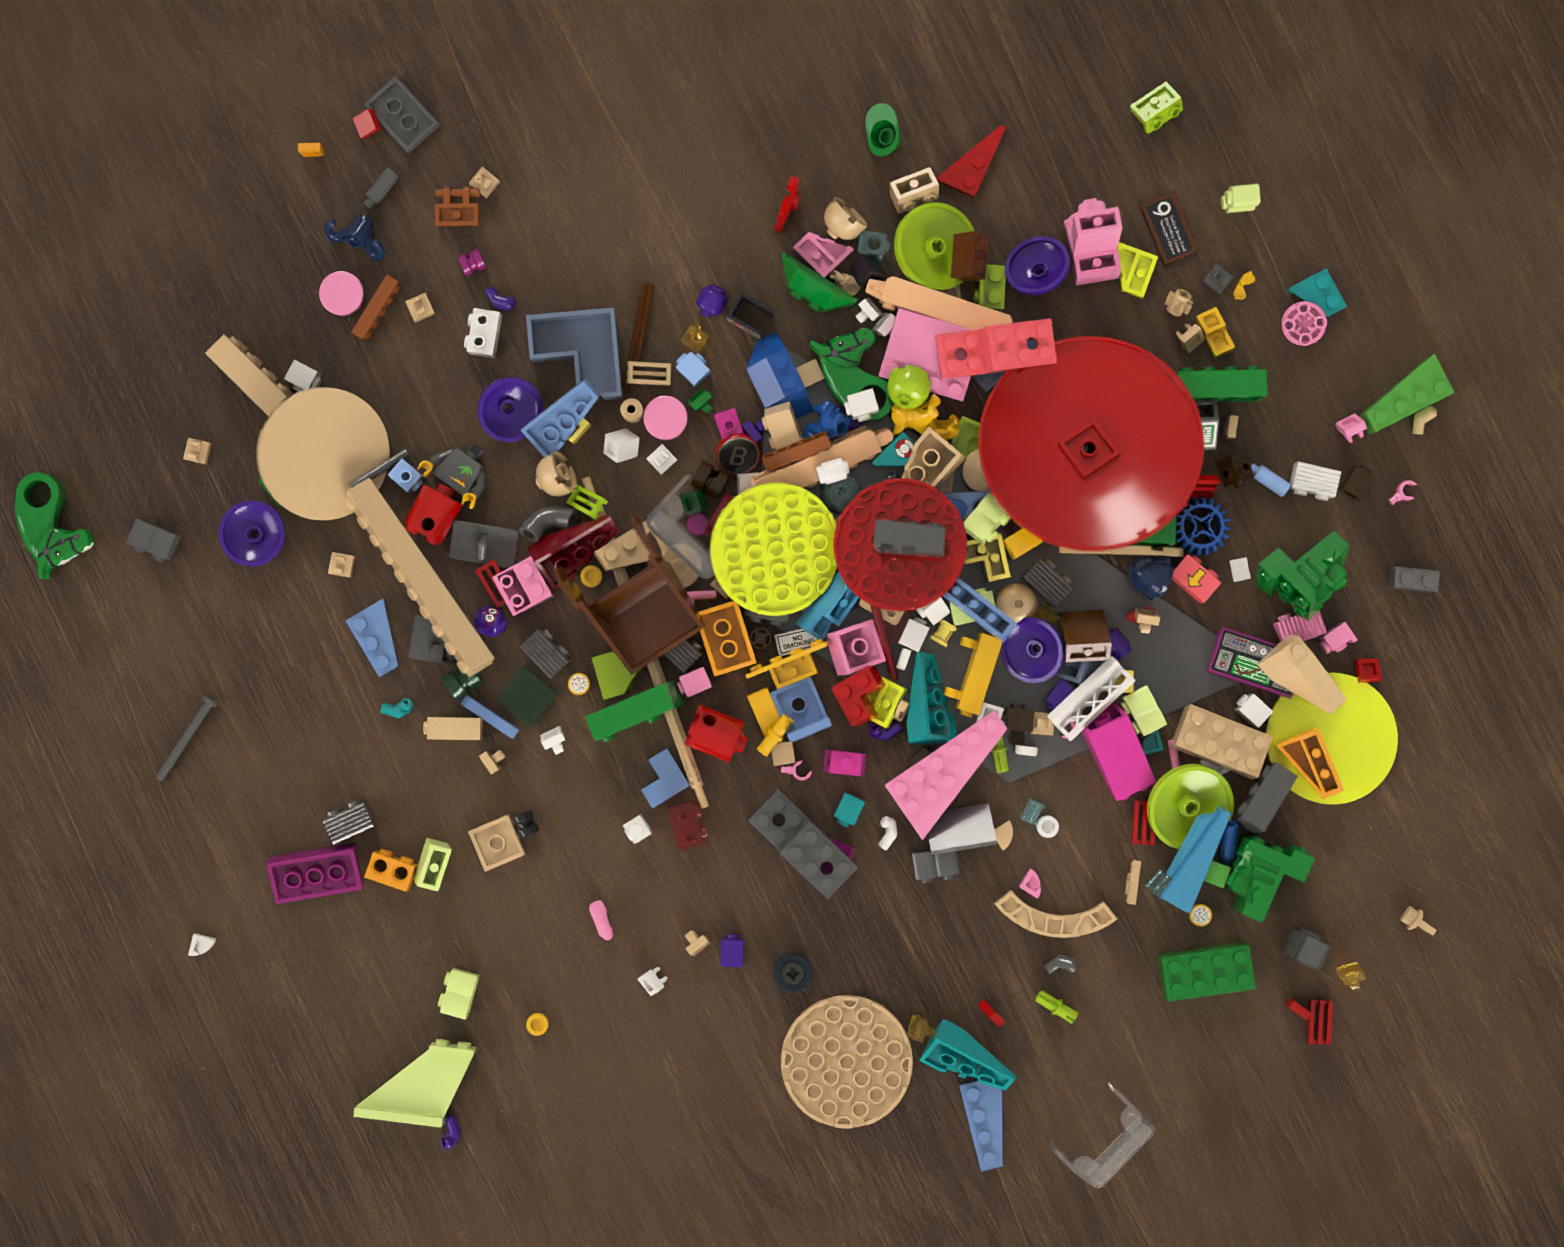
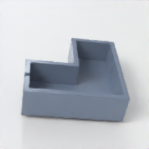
M614 308L526 315L529 357L532 363L574 359L576 385L586 378L599 392L603 400L623 399L617 319Z

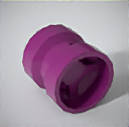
M478 248L471 250L469 255L462 254L458 256L466 277L472 275L474 270L481 271L487 268Z

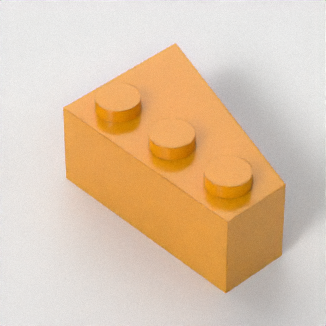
M1316 726L1275 742V745L1323 799L1344 791L1319 729Z

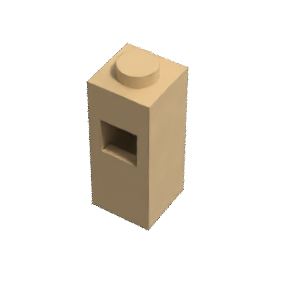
M427 717V721H424L423 732L424 735H427V739L482 740L483 719L480 717Z

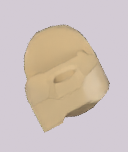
M836 270L829 274V277L835 281L834 284L852 296L862 288L859 287L854 277L848 274H841Z
M1409 906L1400 918L1407 925L1406 928L1408 930L1418 926L1431 935H1434L1437 931L1422 920L1423 911L1420 909L1415 910Z

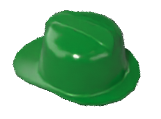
M878 103L872 106L866 116L869 149L877 156H887L895 152V149L902 140L895 110L890 105Z

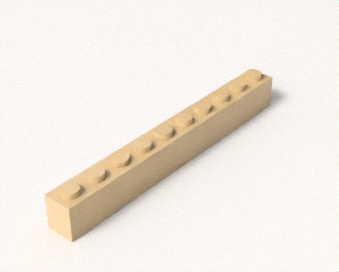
M368 478L348 489L345 496L346 506L350 511L356 513L359 525L363 529H367L372 544L380 548L384 561L388 565L391 564L394 568L397 580L405 584L411 600H416L420 606L419 610L425 619L428 618L432 623V630L437 637L441 636L445 642L444 646L450 655H454L457 659V666L460 671L471 677L489 666L494 660V656L371 479Z

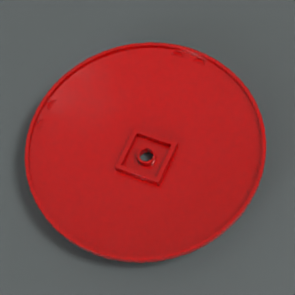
M1080 336L1054 341L1057 363L1007 370L989 395L981 417L978 437L980 464L984 478L992 495L1005 513L1024 530L1043 541L1059 547L1080 551L1113 550L1135 544L1166 526L1181 511L1196 486L1204 456V432L1198 408L1191 393L1178 375L1162 360L1136 345L1113 338L1098 336ZM1092 444L1095 447V452L1088 454L1083 450V446Z

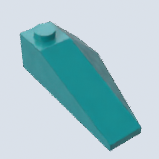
M916 653L907 715L908 742L911 744H941L957 736L956 720L954 714L949 712L946 703L949 698L943 695L940 684L942 676L935 655L931 653Z
M942 1019L935 1028L919 1061L944 1073L947 1070L959 1073V1077L965 1079L966 1076L978 1078V1081L982 1084L1007 1090L1016 1078L1009 1069L964 1029L945 1019Z

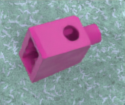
M825 749L823 771L834 774L863 776L865 775L867 753Z

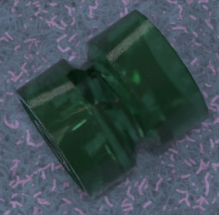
M458 667L457 672L451 670L441 677L447 689L457 700L468 694V688L474 689L483 683L479 673L468 677Z

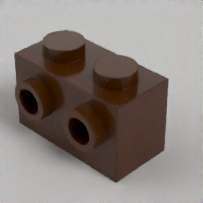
M976 231L954 234L951 278L962 282L985 280L988 236Z

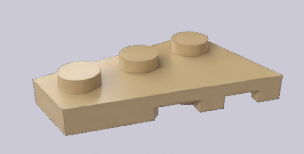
M651 519L643 522L646 534L651 531L661 551L666 550L668 546ZM634 528L594 552L605 571L644 562L647 563L650 561L647 556L651 554L636 534Z

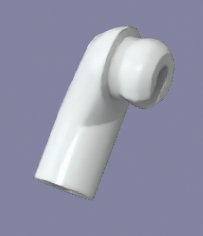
M885 816L880 822L881 826L885 828V835L878 845L882 849L888 850L897 837V825L892 817Z

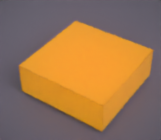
M298 143V152L303 157L325 155L324 147L321 143Z

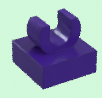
M762 419L754 425L749 420L742 425V430L755 443L758 444L762 440V436L759 434L765 429Z

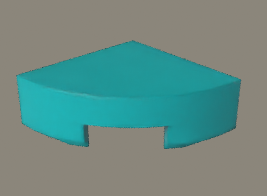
M1159 730L1146 735L1143 739L1141 747L1145 755L1164 750Z

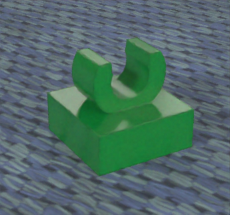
M703 387L686 401L693 410L696 411L701 408L706 415L713 410L707 402L712 396Z

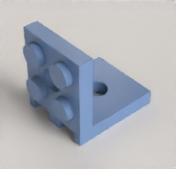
M811 676L770 692L780 718L784 713L794 721L786 731L790 743L832 726ZM796 698H801L805 702V707L801 711H796L792 707V702Z

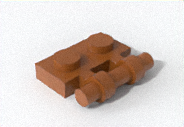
M464 186L463 189L444 187V189L435 190L436 198H443V204H435V226H480V204L471 203L472 197H480L479 188ZM463 197V203H452L453 198Z

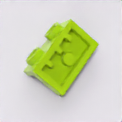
M1164 82L1130 105V109L1143 123L1145 132L1149 134L1159 129L1171 118L1177 117L1183 111V105L1178 93L1167 82Z
M987 265L985 280H978V290H974V303L993 310L1003 311L1006 283L1005 266Z

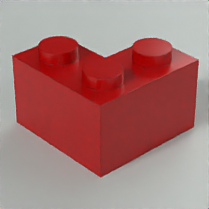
M866 666L831 689L853 727L861 726L878 716L868 696L886 686L876 666Z

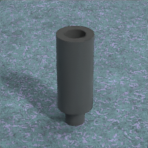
M387 167L365 194L368 198L363 204L369 209L374 203L378 205L399 179V176Z

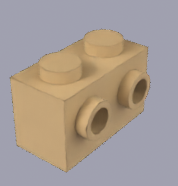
M930 167L890 182V198L898 214L910 212L920 205L939 199V183Z
M790 401L765 409L762 422L765 430L769 429L771 437H769V442L772 450H777L803 439Z

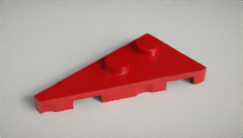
M1000 125L937 177V181L975 198L1006 127Z
M791 176L786 190L790 191L789 197L784 196L777 216L778 220L773 229L778 233H782L792 210L797 211L800 205L799 178Z

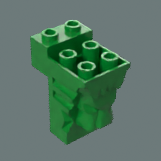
M1333 531L1295 563L1278 548L1259 563L1255 579L1256 585L1269 596H1272L1277 591L1279 597L1284 602H1288L1294 607L1293 609L1299 617H1304L1309 621L1335 591L1346 586L1347 572L1342 565L1345 563L1350 545Z
M1248 835L1247 838L1241 836L1236 849L1238 857L1233 864V870L1229 874L1226 884L1228 889L1238 895L1233 909L1263 923L1283 875L1285 874L1305 883L1315 858L1309 856V850L1292 844L1291 848L1284 846L1283 849L1270 843L1267 847L1264 846L1266 841L1255 836Z

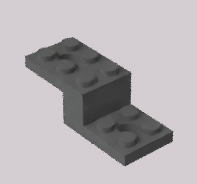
M779 789L748 820L827 900L858 869V866ZM775 814L784 815L785 823L782 826H776L773 823L772 818ZM822 863H832L833 871L830 874H824L820 869Z

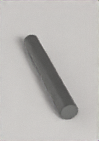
M403 449L351 482L350 486L354 487L368 478L373 480L395 466L401 459L409 457V452Z

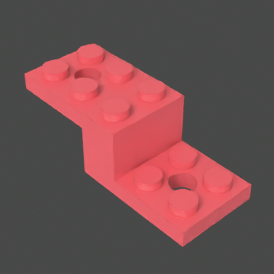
M1051 319L992 325L978 330L935 335L941 380L1057 363ZM1028 338H1033L1036 341V348L1034 350L1027 347L1026 342ZM958 348L965 352V358L962 361L955 357V351Z

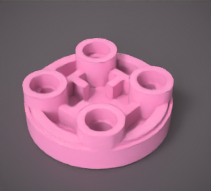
M337 271L331 273L323 280L319 289V297L322 305L329 312L338 316H347L360 310L364 300V288L359 279L353 274Z
M1307 301L1291 305L1284 312L1281 320V328L1285 337L1290 342L1302 346L1317 342L1323 336L1327 325V319L1323 310L1318 305Z
M660 396L653 399L645 408L643 417L648 432L660 440H671L679 437L685 430L688 420L684 405L678 399L671 396Z

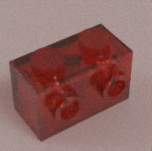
M693 800L667 808L678 851L705 844L704 839L708 838L705 825L700 826L699 818L702 817L699 804L695 805Z

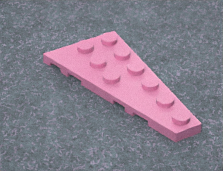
M995 710L885 784L922 840L1007 730V727Z

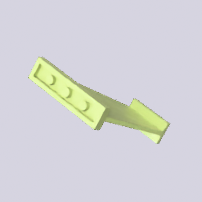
M436 1039V1042H432L425 1053L354 1108L353 1117L441 1128L445 1123L446 1112L476 1052V1047H472L471 1043L458 1042V1045L449 1044V1040Z

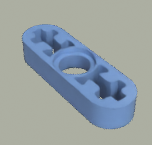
M466 694L461 704L508 737L513 739L518 733L519 728L474 697Z

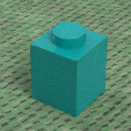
M844 791L833 814L837 818L836 822L845 827H848L849 824L854 826L865 801Z

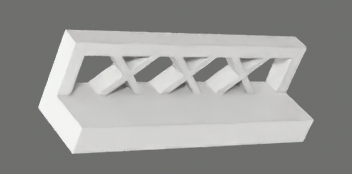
M1111 656L1110 660H1106L1047 717L1072 741L1131 686L1135 679ZM1121 674L1127 678L1121 685H1114L1115 679ZM1109 691L1108 697L1105 700H1098L1101 692ZM1086 706H1092V712L1082 716V710ZM1076 721V727L1068 733L1064 727L1069 722Z

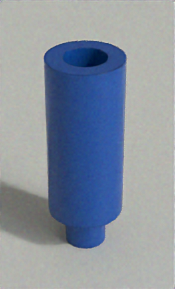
M1230 820L1226 825L1220 843L1219 856L1222 858V864L1230 865L1231 859H1234L1236 855L1239 823Z

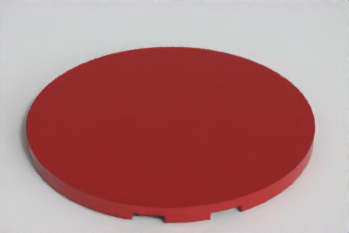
M888 479L865 488L844 508L834 533V558L842 579L860 599L872 606L888 611H912L937 601L955 584L966 560L967 535L960 513L952 501L940 490L914 479ZM876 519L895 520L903 523L914 521L919 522L920 525H928V523L942 524V527H945L947 531L945 556L933 557L878 553L874 548Z

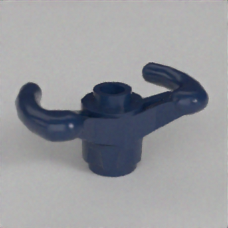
M358 215L357 218L353 219L349 227L337 232L332 230L336 225L334 219H330L325 223L324 231L330 241L334 243L346 241L352 247H361L374 261H381L384 258L385 250L378 239L372 240L370 236L374 230V222L369 217Z

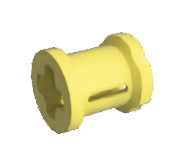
M941 619L939 627L934 635L930 636V639L947 648V642L953 631L955 632L957 628Z

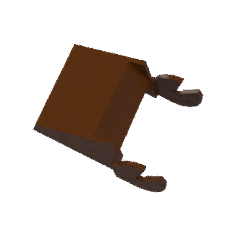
M637 515L631 516L630 521L636 534L651 553L647 556L650 560L648 562L649 567L599 600L592 599L589 602H585L576 582L574 581L569 585L564 568L556 566L553 569L555 578L563 592L577 610L583 611L631 675L705 628V622L671 564L664 560L654 535L651 531L646 534L642 521Z

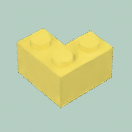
M1001 534L996 535L990 543L987 541L984 545L977 540L967 541V554L964 565L982 562L987 583L1011 577Z

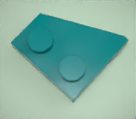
M1327 268L1287 289L1289 293L1295 294L1303 301L1318 305L1325 313L1326 318L1347 307Z

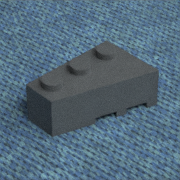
M1277 762L1269 766L1265 765L1260 772V780L1251 787L1248 792V798L1240 805L1237 814L1232 820L1239 823V828L1249 835L1256 836L1266 830L1298 777Z
M1300 927L1299 931L1292 928L1281 952L1316 970H1321L1332 946L1323 943V937Z

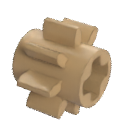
M1177 289L1176 292L1170 291L1165 301V304L1168 305L1167 311L1178 317L1182 313L1188 315L1193 301L1190 300V293L1183 289Z

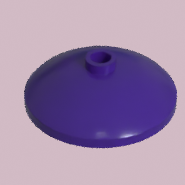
M1045 236L1030 238L1021 242L1011 251L1005 263V275L1009 284L1016 291L1027 295L1043 294L1055 289L1066 278L1070 269V256L1066 247L1054 238Z
M505 377L491 383L481 394L477 407L478 419L482 428L491 437L503 442H515L526 438L521 432L522 427L543 412L542 399L536 388L528 381L517 377ZM505 403H510L507 409L503 408Z
M243 501L234 505L225 513L219 526V542L223 551L231 560L244 566L256 567L269 563L280 553L285 542V525L280 514L270 505L260 501ZM257 530L259 537L254 539L252 534Z
M1027 617L1017 623V627L1006 641L1002 643L1001 656L1008 671L1017 679L1028 683H1040L1053 677L1060 669L1064 659V645L1060 634L1053 625L1040 618ZM1036 644L1040 646V651L1036 650Z

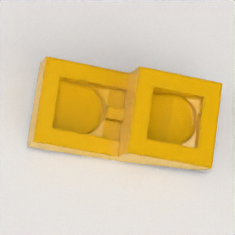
M1217 307L1196 316L1206 343L1215 359L1235 350V345L1225 329L1226 324Z
M767 687L747 695L764 737L768 735L767 731L769 728H773L780 719Z

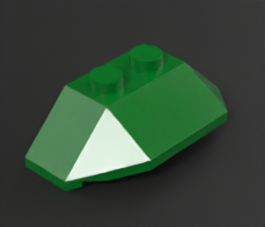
M783 252L781 260L787 288L791 291L789 294L799 301L804 299L809 303L808 307L818 313L820 310L826 313L856 305L857 298Z

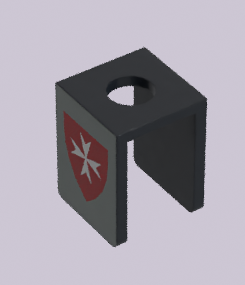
M740 292L727 315V321L752 336L761 339L762 332L735 318L734 315L742 301L772 318L775 315V311L747 294Z

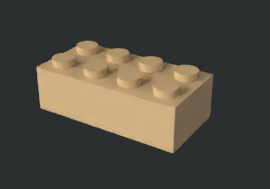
M223 335L205 354L269 416L280 403L291 397L293 392L285 385L278 384L277 381L279 379L270 370L268 371L265 367L262 368L263 363L255 355H252L250 352L246 353L245 351L248 348L239 339L237 340L234 336L229 338Z
M1189 704L1183 709L1170 747L1249 779H1255L1259 777L1273 736Z

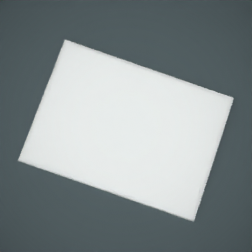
M1247 557L1230 560L1234 582L1251 579Z

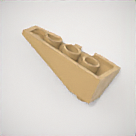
M928 427L914 444L902 478L922 481L939 489L966 458Z

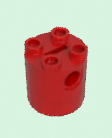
M439 483L436 490L423 484L403 522L406 525L405 530L416 536L418 532L426 536L425 540L437 546L438 542L442 544L463 506L452 499L455 491ZM425 518H431L434 521V526L429 530L422 528L421 523Z
M699 704L684 745L729 762L733 753H742L748 740V737L744 736L742 732L745 722Z

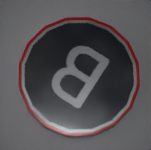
M734 433L729 435L730 437L722 439L716 448V459L723 471L731 475L748 473L756 467L760 451L757 443L749 435Z

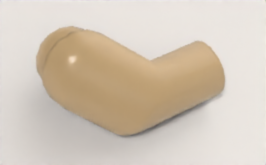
M1427 406L1415 413L1412 434H1424L1425 423L1437 415V410L1433 406Z

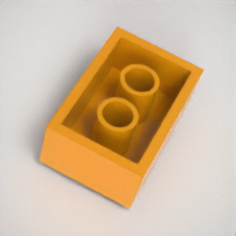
M731 601L699 612L705 622V628L701 629L700 632L714 677L757 663L739 605L736 602Z

